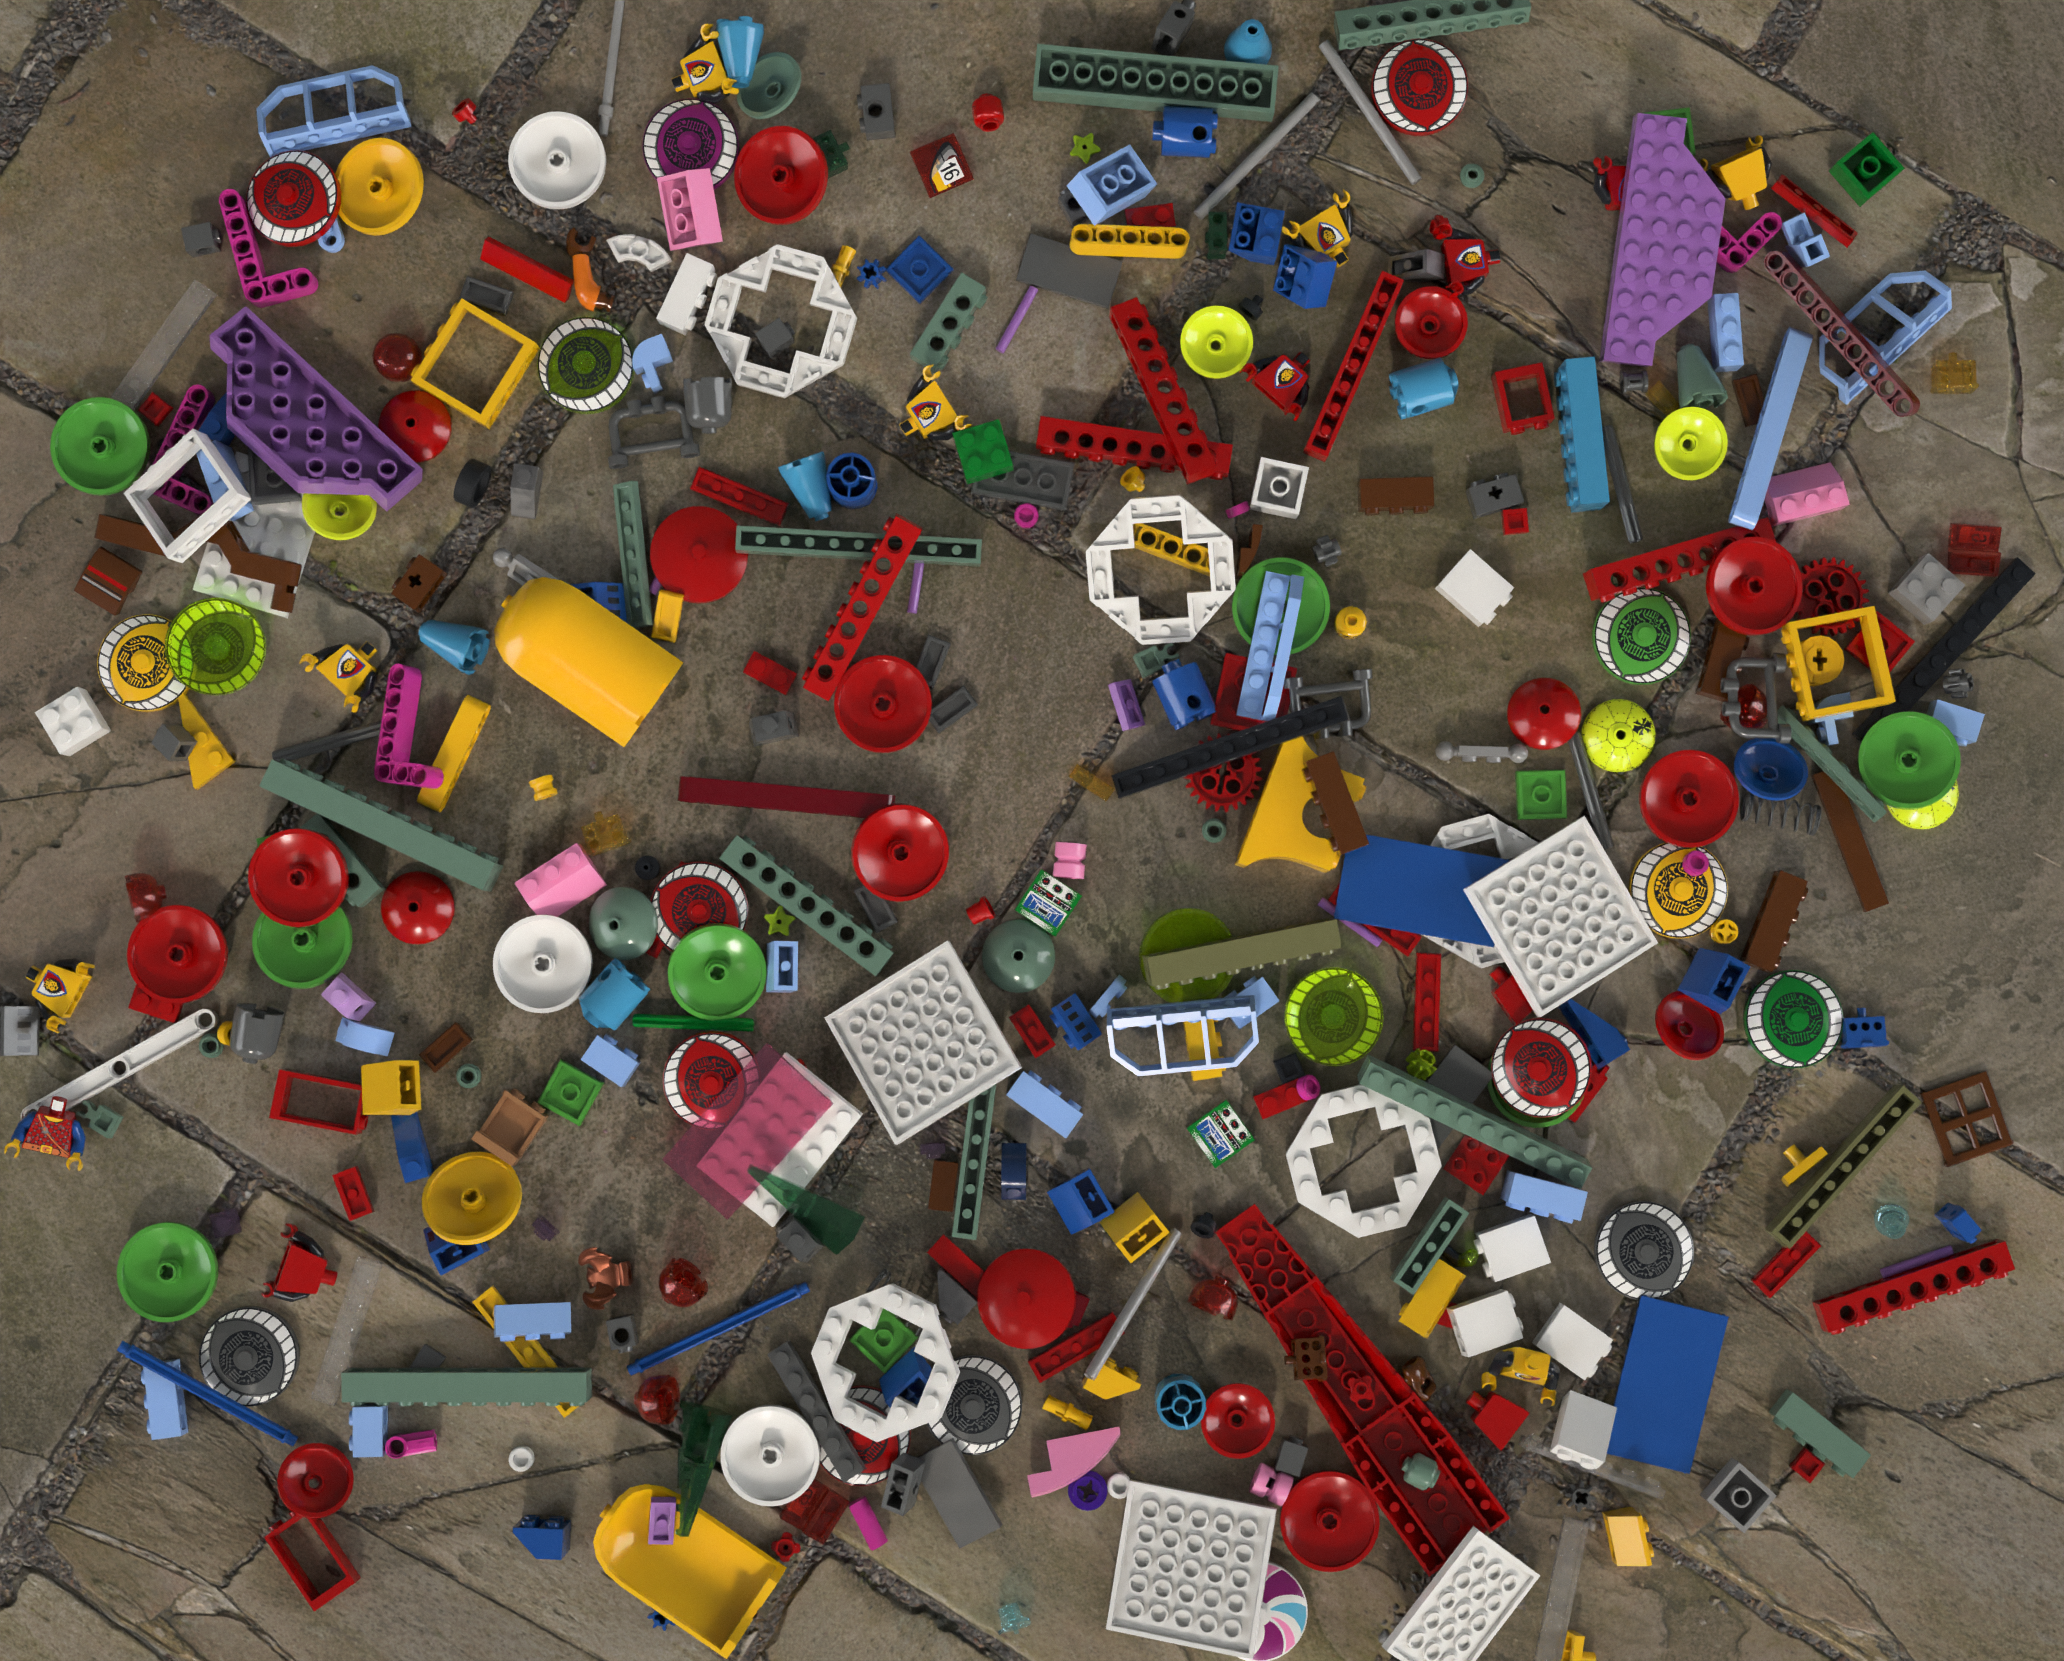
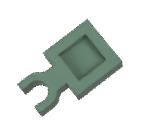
M1173 643L1165 645L1161 651H1158L1156 645L1133 656L1143 679L1163 670L1164 661H1173L1179 657L1178 653L1175 655L1167 653V649L1172 648Z
M83 1100L82 1104L88 1107V1112L85 1114L83 1111H77L76 1115L81 1118H89L91 1120L88 1125L89 1128L106 1138H112L123 1116L105 1105H99L96 1108L94 1103L89 1100Z

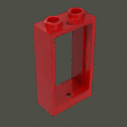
M279 1069L269 1118L354 1135L362 1134V1130H366L368 1124V1116L363 1115L362 1083L289 1069ZM293 1078L360 1090L354 1126L286 1113Z
M291 1512L289 1513L291 1519L285 1523L280 1519L268 1529L271 1533L264 1538L313 1611H316L356 1583L361 1577L321 1518H307L346 1575L339 1582L319 1594L279 1535L303 1518Z

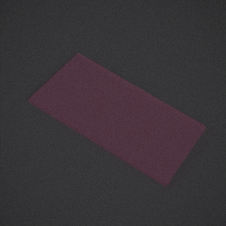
M766 1043L662 1160L728 1220L834 1103L771 1045Z

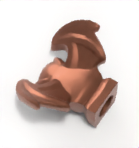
M590 1247L582 1251L579 1255L578 1263L580 1266L592 1265L593 1268L587 1267L586 1279L589 1289L596 1287L593 1293L587 1291L583 1293V1301L589 1308L595 1310L605 1309L603 1305L617 1295L614 1288L619 1285L629 1286L632 1284L630 1261H624L620 1264L612 1263L611 1259L613 1257L597 1251V1247Z

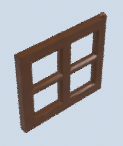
M1986 1071L1920 1093L1944 1158L1945 1167H1950L2013 1145L2014 1141L2010 1138ZM1980 1084L1987 1107L1968 1113L1960 1091ZM1953 1093L1961 1116L1942 1122L1934 1100ZM1991 1116L1999 1139L1980 1145L1972 1123ZM1965 1125L1973 1148L1953 1154L1946 1132Z

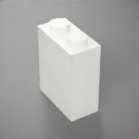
M1470 549L1435 589L1479 627L1483 623L1488 625L1497 615L1494 610L1499 605L1504 607L1513 597L1510 592L1514 587Z
M1532 1214L1475 1233L1477 1238L1474 1240L1477 1253L1482 1254L1485 1263L1482 1264L1485 1276L1487 1278L1490 1277L1494 1282L1551 1263L1536 1218Z
M1499 1289L1446 1308L1462 1356L1471 1357L1523 1338L1521 1332L1523 1331V1324L1520 1318L1516 1317L1514 1311L1516 1304L1511 1293H1508L1507 1290Z
M1559 1303L1532 1343L1580 1378L1586 1380L1587 1377L1591 1378L1598 1368L1596 1364L1600 1358L1606 1357L1610 1352L1613 1339L1571 1309Z
M1570 1390L1562 1398L1550 1452L1557 1454V1457L1560 1459L1576 1461L1587 1469H1597L1606 1459L1617 1407Z

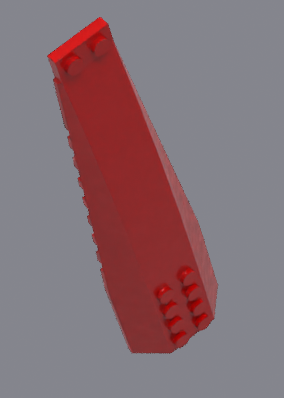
M1255 1203L1215 1231L1228 1250L1230 1259L1288 1356L1292 1355L1291 1340L1315 1338L1323 1335L1325 1339L1328 1378L1322 1382L1318 1380H1303L1367 1490L1429 1577L1441 1569L1473 1526L1483 1533L1487 1530L1491 1533L1510 1519L1449 1432L1273 1224L1268 1223ZM1301 1343V1348L1304 1350L1305 1346ZM1302 1356V1361L1305 1363L1306 1359ZM1303 1369L1304 1375H1307V1371ZM1364 1375L1370 1376L1372 1379L1371 1390L1374 1392V1397L1371 1400L1365 1398L1359 1399L1358 1402H1353L1350 1399L1351 1390L1347 1384L1348 1380L1351 1377L1362 1378ZM1360 1386V1387L1358 1388L1359 1391H1362V1390H1363V1387H1362V1386ZM1421 1453L1437 1462L1440 1475L1433 1488L1428 1487L1426 1490H1420L1404 1480L1405 1471L1401 1470V1467L1407 1456L1412 1458L1414 1454Z

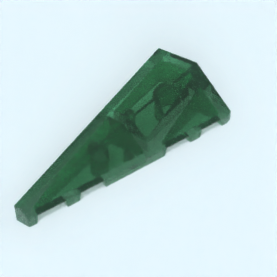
M752 1164L749 1165L747 1172L834 1254L840 1253L855 1239L865 1218L862 1214Z
M680 1400L679 1408L683 1409V1423L679 1424V1431L683 1432L682 1448L678 1449L677 1488L681 1489L680 1504H676V1511L680 1512V1527L676 1529V1534L680 1537H688L732 1415L718 1408Z

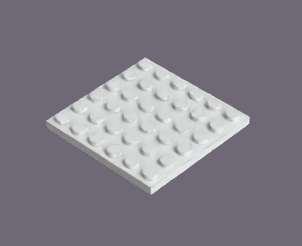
M1585 816L1578 818L1463 889L1537 1018L1547 1014L1658 943Z
M948 940L824 1017L895 1145L905 1141L1022 1068L951 942Z
M1131 1479L1106 1629L1253 1660L1277 1508Z

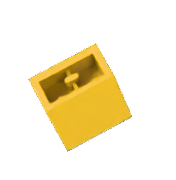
M393 1060L361 1066L363 1115H411L421 1110L419 1061Z
M1138 1191L1117 1207L1114 1213L1099 1222L1130 1263L1170 1233Z
M1110 1357L1106 1360L1095 1380L1085 1376L1082 1381L1084 1389L1105 1400L1138 1390L1141 1382L1137 1375L1138 1372L1127 1366H1124L1123 1369L1116 1366V1361Z
M1633 1507L1602 1512L1612 1561L1617 1566H1651V1557H1654L1651 1542H1647L1646 1532H1649L1646 1518L1642 1517L1640 1512L1638 1513Z

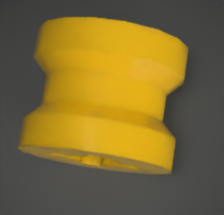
M545 775L529 781L530 787L535 792L533 796L535 801L547 799L558 794L557 788H554L552 784L554 780L552 775Z
M1717 920L1710 927V937L1719 944L1731 943L1738 936V927L1731 920Z

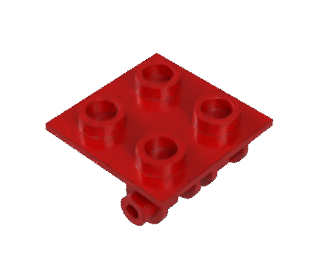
M1465 1135L1443 1169L1479 1194L1484 1195L1510 1155Z

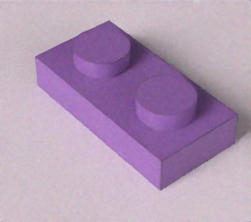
M1131 679L1109 684L1108 687L1122 731L1144 726L1145 722Z
M651 1497L648 1544L673 1545L676 1497Z

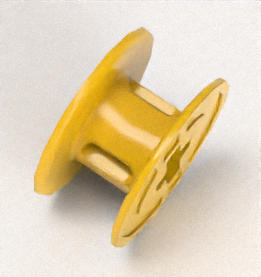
M1819 635L1800 642L1810 686L1823 685L1838 677L1843 669L1844 655L1843 650L1836 641L1830 637ZM1816 657V660H1820L1821 663L1818 665L1817 662H1813V658Z

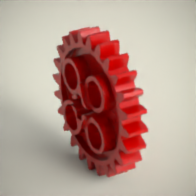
M1823 557L1819 560V564L1816 560L1810 562V567L1808 565L1801 567L1803 573L1800 572L1802 577V597L1796 611L1800 616L1796 621L1818 617L1819 607H1823L1827 615L1834 614V612L1839 613L1864 608L1862 604L1868 603L1869 599L1863 598V594H1866L1869 590L1862 589L1861 587L1866 583V580L1859 581L1857 579L1861 572L1853 574V564L1846 568L1844 567L1845 560L1843 559L1836 564L1835 557H1832L1828 563L1826 558ZM1831 575L1839 579L1838 587L1831 584ZM1809 585H1813L1817 589L1816 596L1809 594ZM1831 594L1832 598L1826 600L1825 595ZM1841 597L1848 600V609H1844L1840 605ZM1859 618L1812 626V634L1817 633L1819 629L1821 630V636H1826L1828 631H1830L1831 636H1835L1838 630L1843 634L1847 632L1846 626L1852 629L1855 627L1854 621L1859 622L1860 620Z
M1220 733L1217 734L1216 739L1221 738ZM1210 735L1207 737V742L1213 740ZM1252 754L1242 757L1243 766L1241 769H1233L1230 762H1227L1225 772H1228L1229 775L1223 779L1222 793L1220 795L1217 793L1220 775L1216 774V771L1221 769L1222 764L1183 777V779H1190V783L1185 788H1193L1194 791L1190 794V797L1198 795L1197 804L1205 801L1206 810L1212 804L1214 805L1215 812H1218L1220 806H1223L1225 813H1227L1230 805L1236 811L1238 810V802L1245 806L1247 805L1245 797L1254 798L1250 792L1251 790H1259V787L1254 782L1262 780L1260 776L1256 775L1257 772L1262 771V768L1255 767V763L1260 758H1252ZM1203 778H1213L1215 787L1211 790L1205 789L1202 785ZM1228 781H1236L1238 783L1239 791L1232 794L1227 791L1226 784Z

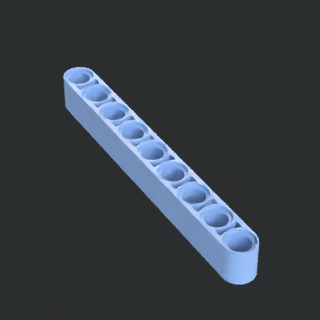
M1789 327L1784 335L1728 522L1749 530H1753L1757 524L1812 343L1813 334Z

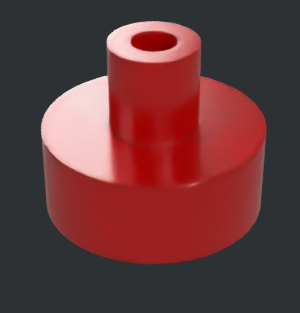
M466 98L453 109L452 115L458 122L467 120L470 124H473L477 120L473 113L476 105L470 98Z

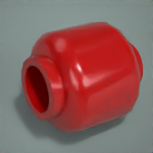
M985 93L972 103L973 121L981 130L986 132L995 131L1004 122L1003 104L997 96Z

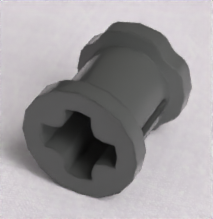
M1644 370L1636 374L1621 372L1619 379L1621 393L1626 394L1627 391L1641 390L1643 393L1647 392V371Z

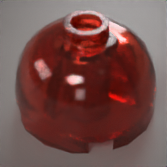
M397 332L381 337L374 345L372 352L373 364L378 373L392 382H407L412 379L411 373L417 364H421L422 351L418 344L408 335Z
M1746 684L1740 687L1738 690V702L1741 705L1740 724L1745 728L1764 727L1768 721L1766 695L1753 684ZM1721 710L1720 719L1724 721L1723 723L1732 729L1729 716H1723Z
M146 873L124 876L126 882H128L125 884L132 910L134 909L136 923L150 918L159 908L163 907L162 899L167 898L164 884L158 885L157 880Z
M673 1258L663 1268L658 1280L663 1300L668 1304L682 1308L695 1305L704 1298L708 1292V1283L706 1279L702 1282L698 1277L701 1274L700 1270L684 1258H679L677 1261Z
M1216 1276L1214 1280L1204 1279L1199 1281L1193 1287L1187 1300L1194 1307L1214 1316L1220 1313L1224 1315L1223 1319L1233 1321L1238 1307L1236 1292L1228 1286V1280Z
M653 1375L642 1382L635 1393L634 1403L644 1420L659 1425H669L674 1421L678 1410H674L675 1401L680 1402V1391L675 1377H670L671 1375Z

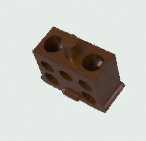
M1323 1335L1315 1338L1291 1340L1292 1355L1284 1356L1285 1365L1293 1364L1294 1381L1318 1380L1322 1382L1327 1380L1325 1339ZM1301 1343L1305 1346L1304 1350L1301 1348ZM1302 1356L1306 1359L1305 1363L1302 1361ZM1303 1369L1307 1371V1375H1304Z

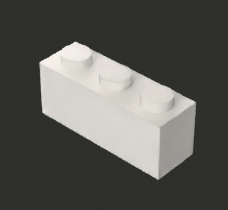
M686 253L656 319L660 325L685 336L688 330L691 331L694 328L697 320L695 314L698 308H703L707 299L705 293L708 286L712 287L717 277L713 264Z

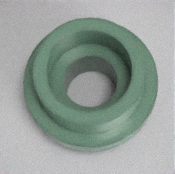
M1467 164L1460 172V181L1465 187L1476 188L1484 180V171L1477 164ZM1474 172L1477 177L1475 179H1471L1468 176V173Z
M1209 819L1202 827V835L1208 842H1220L1226 835V826L1219 819ZM1210 827H1217L1218 834L1211 835L1209 832Z
M210 1033L201 1038L199 1050L205 1057L215 1058L223 1052L224 1044L219 1042L217 1034ZM211 1041H214L216 1043V1048L214 1050H211L209 1048V1043Z
M474 1064L462 1065L456 1074L457 1082L464 1088L477 1086L481 1081L480 1069ZM468 1071L473 1073V1079L470 1081L465 1077Z

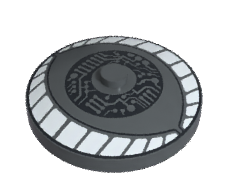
M1634 1201L1614 1209L1602 1221L1595 1236L1594 1258L1602 1278L1618 1293L1636 1300L1640 1299V1295L1659 1299L1674 1292L1687 1278L1693 1264L1694 1245L1687 1225L1673 1210L1651 1201Z
M258 1306L240 1307L220 1316L206 1331L199 1350L200 1370L207 1386L245 1407L265 1404L281 1395L294 1380L300 1362L298 1339L290 1324L276 1312Z
M977 1354L953 1358L960 1370L959 1377L942 1418L929 1422L927 1425L933 1436L941 1444L954 1438L962 1454L981 1455L994 1451L1010 1439L1019 1424L1022 1413V1396L1019 1385L1008 1368L993 1358Z

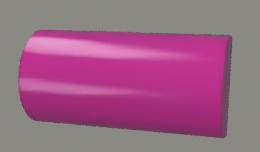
M866 1496L848 1503V1507L870 1550L873 1551L884 1545L888 1539Z

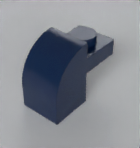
M1002 1143L1001 1200H1026V1143Z

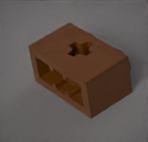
M419 554L409 561L406 567L408 570L404 576L399 577L392 586L394 590L391 594L418 613H421L448 574ZM415 579L420 580V582H422L420 586L414 583Z

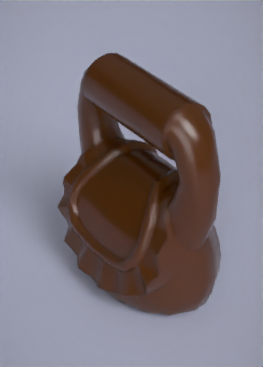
M1416 1355L1403 1365L1402 1376L1404 1381L1413 1387L1415 1393L1422 1401H1429L1437 1386L1427 1370L1425 1360L1421 1356ZM1425 1380H1427L1428 1384L1422 1391L1421 1386H1423Z

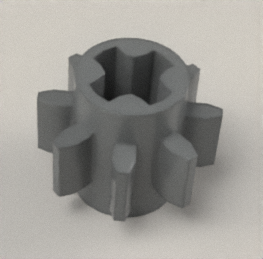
M1328 535L1318 538L1316 540L1317 545L1312 547L1318 564L1324 562L1327 567L1337 563V556L1342 555L1337 539L1333 538L1330 540Z
M1961 668L1949 670L1950 675L1943 678L1945 693L1951 694V698L1956 699L1968 697L1967 692L1972 691L1974 688L1972 675L1966 673L1965 669Z
M1581 1479L1575 1485L1569 1482L1570 1488L1568 1492H1563L1570 1499L1566 1502V1505L1571 1507L1575 1504L1577 1512L1581 1511V1507H1586L1590 1510V1501L1596 1500L1589 1493L1593 1487L1587 1485L1584 1488V1483ZM1578 1491L1582 1493V1500L1577 1499L1576 1493Z

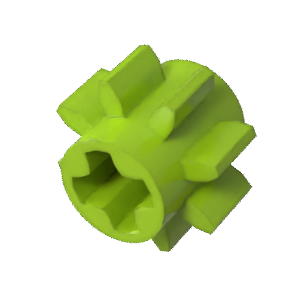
M1416 1049L1414 1053L1411 1052L1405 1059L1409 1063L1406 1067L1408 1073L1419 1079L1426 1080L1428 1076L1431 1077L1437 1070L1433 1066L1436 1062L1435 1057L1428 1050L1420 1051Z

